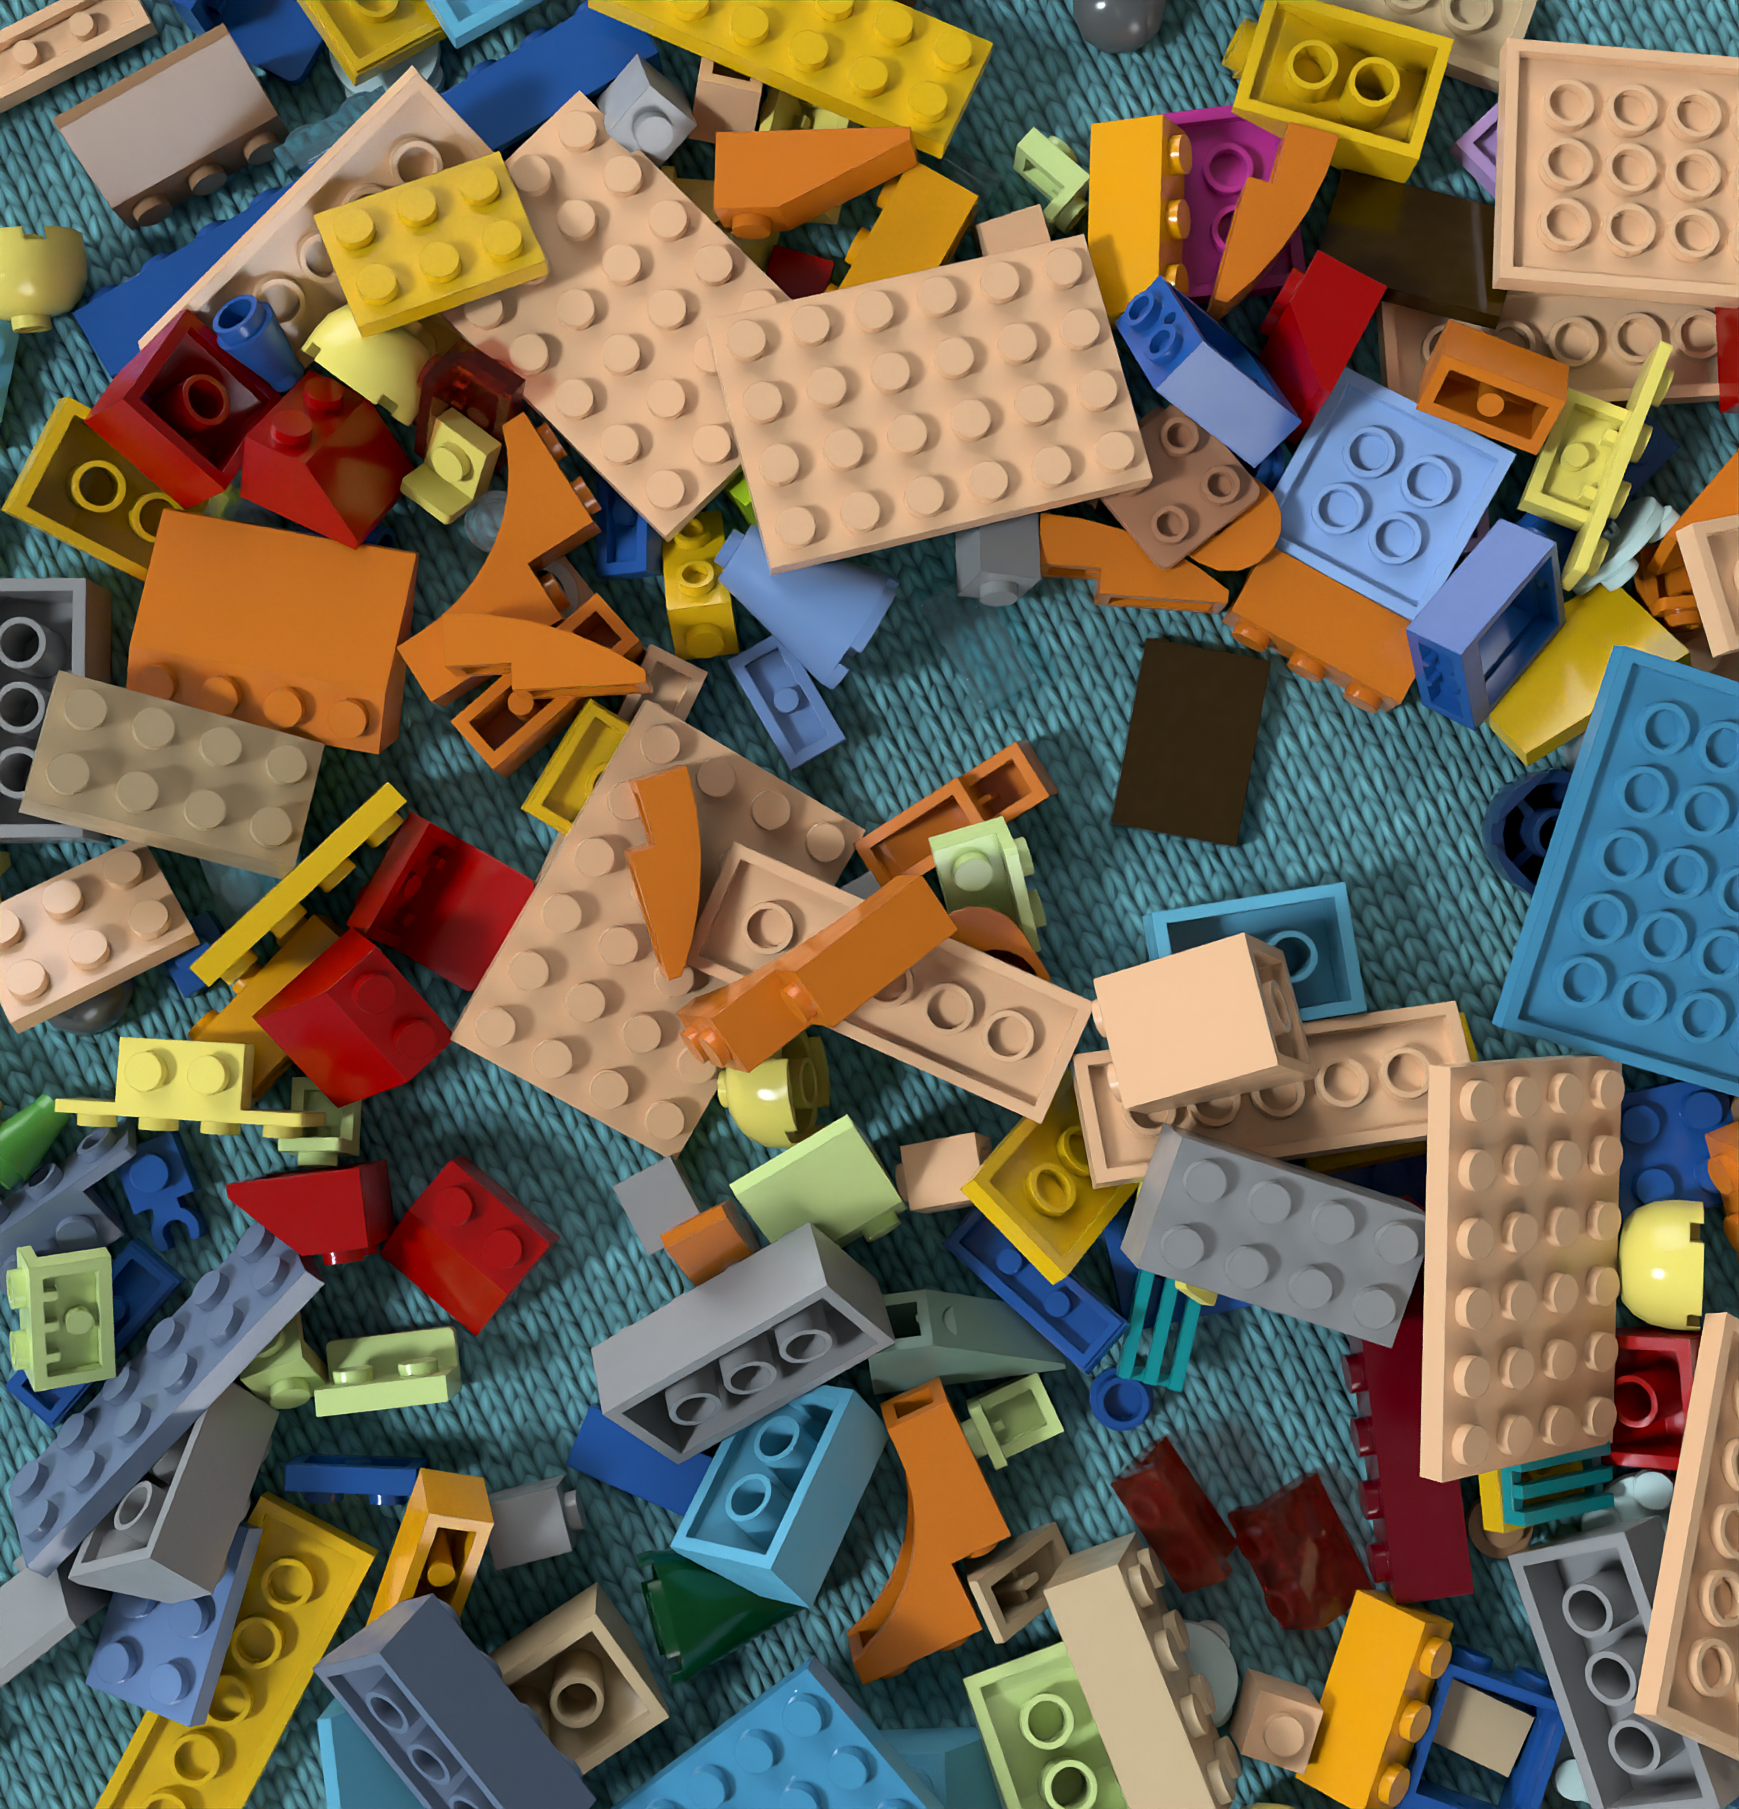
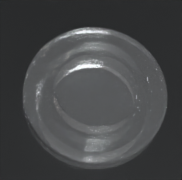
M493 490L477 496L465 514V530L469 539L477 548L486 553H490L503 519L507 492Z

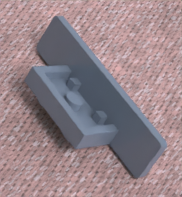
M128 1118L119 1121L117 1127H99L82 1140L76 1152L57 1165L55 1163H47L41 1166L25 1182L22 1189L3 1202L0 1200V1291L7 1298L6 1274L7 1270L17 1269V1247L31 1245L36 1256L42 1257L107 1247L124 1235V1221L90 1186L136 1154V1127Z

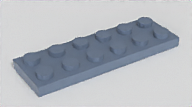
M260 1223L249 1227L240 1238L237 1248L216 1270L209 1271L198 1281L192 1296L172 1317L165 1318L156 1325L147 1343L126 1365L116 1368V1378L107 1379L102 1391L81 1413H76L66 1420L57 1438L36 1460L26 1463L19 1470L8 1491L25 1565L28 1569L48 1578L320 1290L325 1283L311 1255H299Z

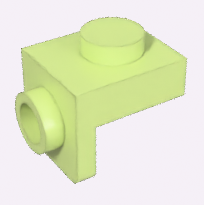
M1033 127L1017 144L1013 169L1051 201L1042 211L1049 236L1051 237L1058 229L1066 234L1078 223L1089 207V203L1084 199L1089 186L1090 175L1076 164L1077 157L1065 142L1056 136L1046 138Z
M292 1077L291 1110L325 1112V1126L303 1127V1137H297V1139L278 1138V1151L298 1156L297 1166L306 1168H336L338 1156H359L362 1100L337 1108L308 1077Z
M300 1311L239 1374L240 1380L259 1399L275 1409H291L305 1404L310 1397L314 1396V1390L329 1381L328 1366L304 1341Z
M1038 1373L1019 1375L966 1400L971 1418L961 1423L976 1458L979 1459L989 1455L995 1470L1008 1465L1006 1458L1064 1432Z

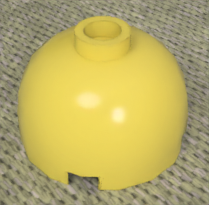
M22 226L0 228V320L11 321L14 333H36L51 330L53 328L51 318L70 312L80 301L87 282V256L82 232L73 228L44 226L46 239H43L41 235L24 234Z
M347 304L329 313L314 329L301 348L304 353L315 358L314 360L341 381L375 405L379 403L392 413V417L408 427L423 407L433 386L435 372L433 359L428 348L416 337L423 327L417 321L362 338Z
M802 1031L750 1073L730 1068L721 1070L717 1082L719 1101L724 1108H729L734 1123L750 1140L765 1147L790 1149L827 1127V1125H815L817 1108L830 1106L829 1069L820 1036L808 1037L806 1031Z
M1654 1201L1636 1208L1623 1222L1617 1251V1273L1620 1280L1619 1292L1621 1300L1633 1315L1651 1325L1675 1330L1700 1331L1699 1316L1702 1315L1704 1243L1700 1240V1224H1704V1206L1702 1201Z

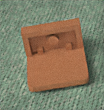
M1173 404L1165 410L1162 406L1156 407L1138 422L1153 475L1149 486L1084 501L1094 514L1106 506L1151 562L1161 570H1168L1179 563L1257 501L1260 493L1256 481L1226 445Z

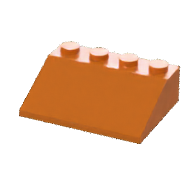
M168 507L164 508L130 641L126 689L309 739L328 746L379 755L399 737L407 663L396 647L410 639L419 552L362 543L357 550H354L324 535Z

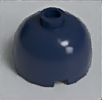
M1549 768L1520 774L1502 786L1486 808L1481 830L1485 856L1498 876L1523 893L1530 895L1534 893L1573 772Z

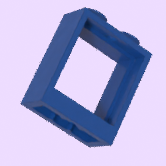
M1159 275L1145 291L1137 294L1129 302L1125 312L1115 322L1154 390L1254 468L1302 422L1258 355L1163 276Z
M1500 518L1408 625L1406 633L1423 706L1476 731L1564 626L1566 617L1557 544L1546 534L1535 528H1522Z
M1455 1644L1449 1664L1444 1673L1435 1680L1428 1701V1705L1431 1708V1719L1423 1737L1414 1744L1407 1766V1769L1410 1771L1408 1790L1402 1801L1394 1809H1540L1565 1732L1548 1676L1520 1665L1516 1666L1514 1674L1492 1666L1493 1658L1471 1647ZM1453 1678L1530 1704L1529 1712L1535 1717L1510 1775L1506 1779L1498 1806L1420 1779Z

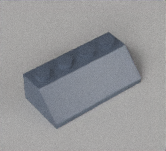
M433 1593L399 1602L323 1657L312 1668L425 1809H590L597 1800L583 1783L582 1772L578 1765L567 1755L560 1753L541 1730L542 1722L539 1716L529 1706L517 1700L502 1681V1673L497 1663L489 1655L475 1647L460 1628L461 1620L455 1610L446 1602L437 1599Z

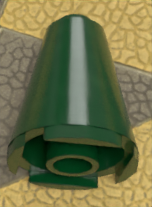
M673 1549L650 1550L636 1554L637 1568L648 1565L651 1568L653 1579L641 1582V1587L660 1656L666 1654L667 1659L674 1657L677 1668L665 1671L671 1686L687 1681L807 1608L759 1596L678 1554Z

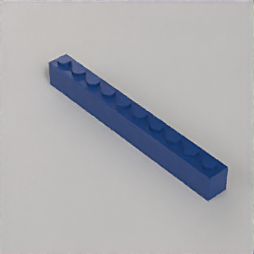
M586 0L575 10L574 16L552 29L543 27L533 31L522 41L520 48L498 61L496 59H489L479 63L467 74L466 80L446 92H437L494 152H500L505 162L579 90L598 108L596 100L636 54H639L663 76L664 74L659 51L646 32L588 8V0ZM317 159L316 161H314L313 163H311V164L306 168L304 174H305L319 159ZM299 179L282 189L271 188L263 191L251 201L250 208L228 221L217 220L209 223L197 233L195 240L174 253L164 252L150 258L144 263L140 273L120 285H107L96 290L88 297L86 305L72 312L112 379L140 352L138 341Z

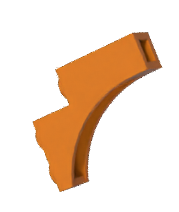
M522 412L502 425L508 457V491L504 515L495 543L471 585L444 614H488L529 620L557 628L567 619L562 610L570 606L571 602L551 572L543 577L538 572L602 532L592 517L593 514L602 508L581 476L570 482L558 461L568 454L549 424L545 422L536 428L525 412ZM442 616L421 632L396 647L429 700L442 707L447 706L494 676L456 677L444 667Z
M897 875L858 906L799 946L737 981L692 999L675 1012L686 1027L680 1032V1036L689 1051L702 1064L709 1060L711 1064L717 1065L720 1068L726 1067L750 1073L811 1024L834 1028L958 931V928L922 875Z
M939 1376L880 1403L887 1431L905 1470L907 1517L899 1555L887 1583L863 1617L847 1631L852 1662L863 1685L878 1678L888 1679L903 1673L912 1662L938 1650L948 1651L955 1649L965 1643L970 1635L983 1630L974 1600L956 1561L965 1557L976 1558L992 1551L999 1541L1011 1536L1001 1507L979 1460L969 1444L961 1422Z

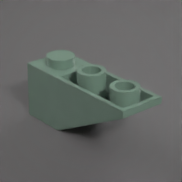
M927 1289L882 1295L896 1343L868 1358L873 1395L910 1390L938 1376L943 1385L1066 1369L1064 1354L1006 1301Z

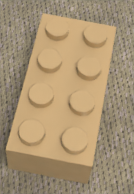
M59 670L52 688L19 812L283 879L296 865L325 744Z
M1136 1531L1066 1556L1043 1592L1129 1809H1230L1232 1801L1235 1800L1236 1778L1242 1775L1239 1758L1228 1736L1219 1737L1211 1714L1216 1712V1706L1210 1685L1203 1673L1194 1675L1185 1650L1190 1649V1640L1185 1623L1176 1609L1169 1612L1159 1588L1165 1585V1579L1155 1551L1152 1547L1143 1548Z

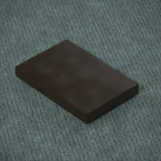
M1343 169L1319 250L1387 286L1380 301L1494 330L1498 325L1508 290L1492 289L1495 206Z
M1146 637L1142 648L1109 825L1232 849L1237 846L1271 661Z

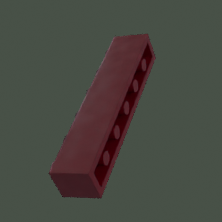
M1410 1196L1396 1197L1411 1202L1425 1212V1208ZM1425 1255L1392 1348L1348 1335L1351 1353L1342 1355V1370L1346 1388L1349 1394L1356 1393L1359 1417L1350 1419L1352 1443L1357 1457H1364L1367 1474V1480L1358 1482L1359 1499L1365 1519L1373 1520L1375 1542L1367 1543L1366 1545L1368 1566L1374 1583H1382L1396 1605L1474 1593L1460 1479L1440 1483L1420 1477Z

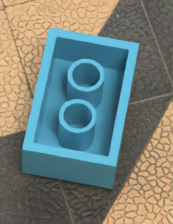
M1345 882L1152 912L1142 916L1150 961L1245 932L1284 952L1302 1021L1367 1011Z

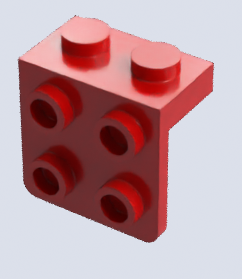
M410 812L404 824L391 836L387 845V853L371 881L358 893L354 905L355 909L346 925L368 938L397 949L460 988L474 993L536 887L537 882L450 832Z

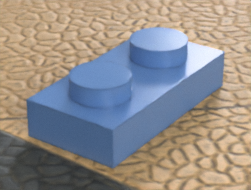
M773 635L727 661L791 773L846 742L845 736L804 666Z

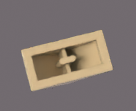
M1056 1522L1046 1523L999 1544L983 1556L964 1560L969 1586L995 1644L1005 1643L1049 1607L1043 1590L1064 1558L1070 1555Z

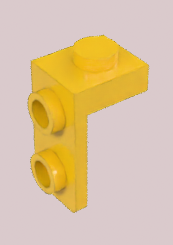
M718 510L699 512L669 542L662 537L667 614L676 656L683 660L739 653L738 634L731 593L718 580L724 568L713 562L725 543L722 513Z

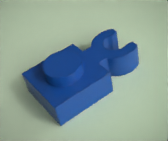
M170 1131L137 1144L136 1154L116 1169L133 1213L138 1214L149 1209L153 1210L155 1219L151 1226V1238L155 1247L160 1252L176 1247L170 1233L171 1225L175 1220L185 1223L192 1240L206 1235L207 1226L203 1215L197 1209L188 1206L184 1197L187 1194L200 1190L201 1187L180 1132Z

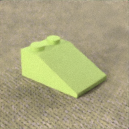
M848 1114L729 1184L736 1198L771 1244L779 1240L787 1232L796 1230L809 1221L840 1248L845 1247L863 1235L867 1242H872L898 1227L901 1222L897 1215L908 1209L907 1204L901 1198L897 1187L873 1146Z
M1063 1641L962 1678L1002 1809H1129Z

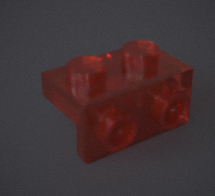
M462 338L443 357L439 354L433 355L422 368L417 380V387L421 389L419 411L412 421L413 426L417 428L414 453L425 460L436 418L453 407L502 444L494 468L496 472H499L508 462L502 425L520 414L526 380L516 374L502 360L491 358Z
M1167 1436L1148 1443L1110 1483L1111 1487L1183 1594L1224 1581L1232 1572V1567L1226 1558L1235 1549L1238 1542Z
M1318 1473L1300 1474L1258 1505L1237 1506L1228 1513V1519L1236 1533L1238 1548L1253 1568L1265 1593L1264 1599L1268 1610L1278 1620L1283 1629L1323 1630L1351 1608L1357 1589L1374 1590Z

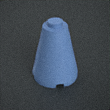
M751 524L745 535L733 529L713 561L724 568L718 577L720 583L821 684L831 690L841 682L850 670L843 666L848 655L853 657L857 652L861 653L871 639L896 595V592L893 590L900 585V580L892 575L847 558L771 576L758 526Z

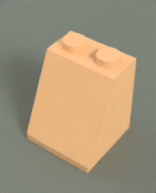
M1245 932L1093 979L1097 999L1092 1002V1014L1099 1033L1102 1037L1107 1038L1113 1061L1107 1067L1108 1081L1114 1097L1117 1101L1123 1103L1125 1110L1150 1114L1316 1078L1284 952Z

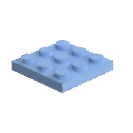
M1345 367L1332 393L1311 423L1273 492L1281 511V533L1274 547L1412 622L1446 582L1517 454L1464 427L1417 410L1414 401Z

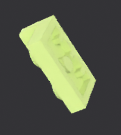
M1003 816L928 838L948 914L968 906L990 907L1009 916L1022 930L1034 951H1041L1036 928L1046 926L1047 923L1037 890L1027 891L1024 877L1035 874L1025 838L1013 839Z
M31 1245L17 1247V1269L7 1270L6 1274L10 1308L12 1310L19 1309L20 1330L11 1331L9 1335L10 1355L14 1370L25 1371L34 1392L116 1378L111 1255L106 1247L42 1257L36 1256Z
M443 1326L331 1340L326 1345L329 1381L314 1390L316 1416L323 1417L449 1402L462 1390L456 1329L453 1326Z

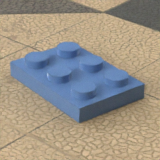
M245 1521L239 1523L227 1555V1570L211 1595L171 1604L113 1592L85 1685L185 1726L204 1725L264 1528Z

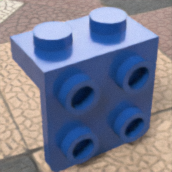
M170 0L191 32L201 36L224 23L250 64L291 86H298L305 81L326 45L297 0Z

